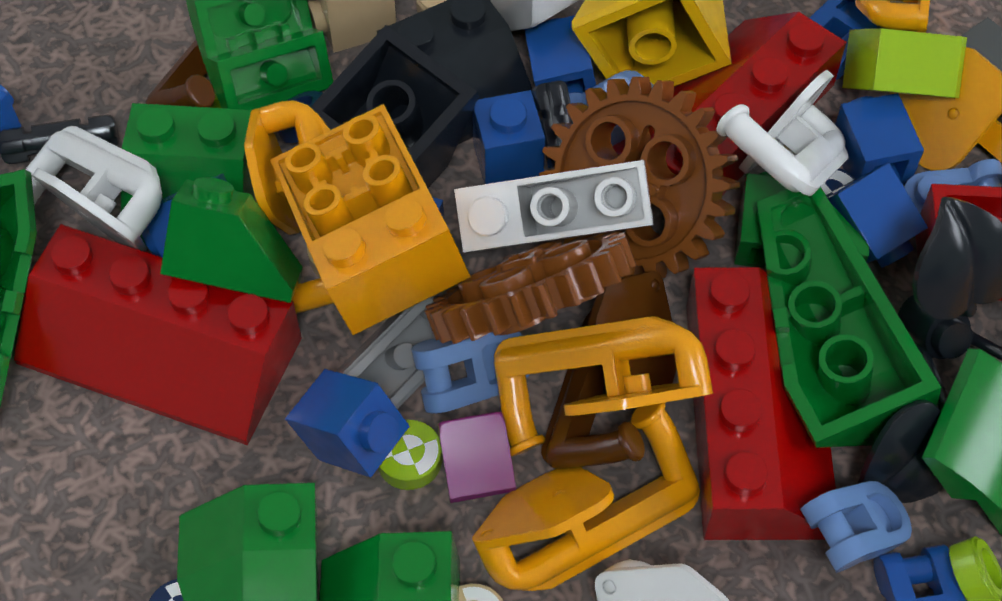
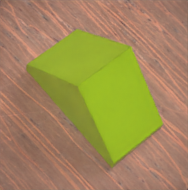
M884 28L850 29L842 88L959 98L967 37Z

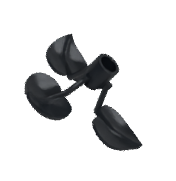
M952 197L941 198L935 225L920 253L913 276L914 295L903 303L898 313L899 318L942 387L938 401L939 409L930 401L919 399L898 410L880 431L864 463L858 484L876 481L887 486L901 503H911L931 497L944 488L922 458L948 397L946 388L932 358L954 359L963 355L970 345H973L1002 361V347L973 332L968 317L970 318L975 315L977 304H989L1002 298V222L988 211L969 202Z

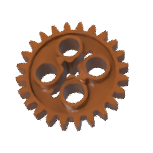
M632 77L629 86L625 79H610L607 82V93L602 88H588L585 90L588 106L583 103H569L566 106L573 124L553 123L551 128L562 142L560 146L543 147L542 152L547 157L556 161L555 169L540 172L539 176L645 160L651 207L656 205L662 211L665 218V227L661 235L656 233L651 226L625 229L626 232L624 234L627 237L637 266L631 268L633 272L624 277L656 271L663 279L667 276V268L673 274L688 270L689 261L687 256L698 260L710 254L702 238L713 241L723 238L726 234L722 227L714 220L715 217L732 215L736 211V208L721 198L723 191L740 187L739 181L723 176V168L736 162L738 157L735 154H720L717 146L728 136H721L717 133V130L709 131L706 127L713 118L715 110L709 107L700 108L692 112L696 93L694 91H680L673 98L674 81L657 80L652 87L649 77ZM616 125L622 129L626 139L625 148L620 155L615 152L611 144V133ZM649 126H653L655 129L653 139H651L649 133ZM671 144H675L680 149L683 157V166L678 175L670 171L666 162V152ZM621 230L616 231L617 234L622 233ZM595 234L585 235L584 238L586 239ZM578 237L565 238L563 244H567Z
M616 231L605 235L597 233L586 239L584 236H581L567 244H562L561 240H553L531 247L521 253L505 256L503 258L504 261L500 264L471 274L470 278L458 283L456 287L446 290L447 294L434 298L433 303L426 305L427 310H425L436 341L440 340L442 344L451 340L453 344H456L467 338L475 341L491 332L495 336L513 334L530 328L545 319L558 316L557 311L561 308L580 305L602 294L606 289L605 287L620 283L621 277L631 274L633 272L631 268L637 265L624 232L617 234Z

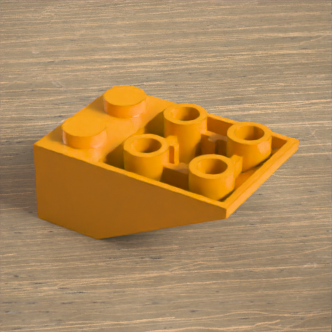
M384 104L270 159L324 287L352 335L471 277L448 226Z

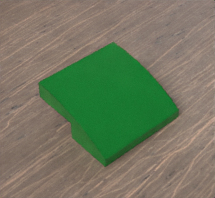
M186 0L196 41L221 108L253 110L277 102L287 101L303 92L326 90L333 83L324 33L322 30L312 27L307 0Z
M968 349L922 458L951 498L976 500L1002 536V363L981 349Z

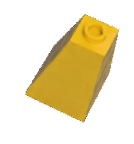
M585 0L572 20L573 32L606 79L625 70L637 71L644 77H649L652 84H655L657 80L674 81V86H677L732 64L723 0Z

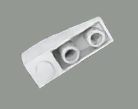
M645 160L454 189L463 252L484 251L654 225Z

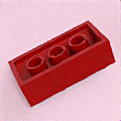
M799 11L744 20L728 35L732 64L674 86L673 98L680 91H694L696 97L692 112L700 108L712 107L715 113L706 126L709 131L717 130L718 122L727 111L737 105L744 104L749 107V116L768 132L805 88L825 70H828L834 77L813 105L834 86L847 42ZM649 126V133L651 139H653L655 129L653 126ZM727 137L717 146L719 153L735 154L738 160L723 168V176L738 181L745 174L739 169V166L748 155ZM626 139L612 146L617 154H622ZM671 144L666 152V162L670 171L678 175L683 166V157L680 149L675 144Z
M60 224L28 276L14 355L16 364L248 446L302 339L294 302L288 303L160 274L162 257Z
M759 267L694 268L686 305L688 330L703 345L708 359L713 394L693 398L704 540H825L818 527L810 528L800 509L814 498L836 489L831 447L815 448L784 391L767 273Z

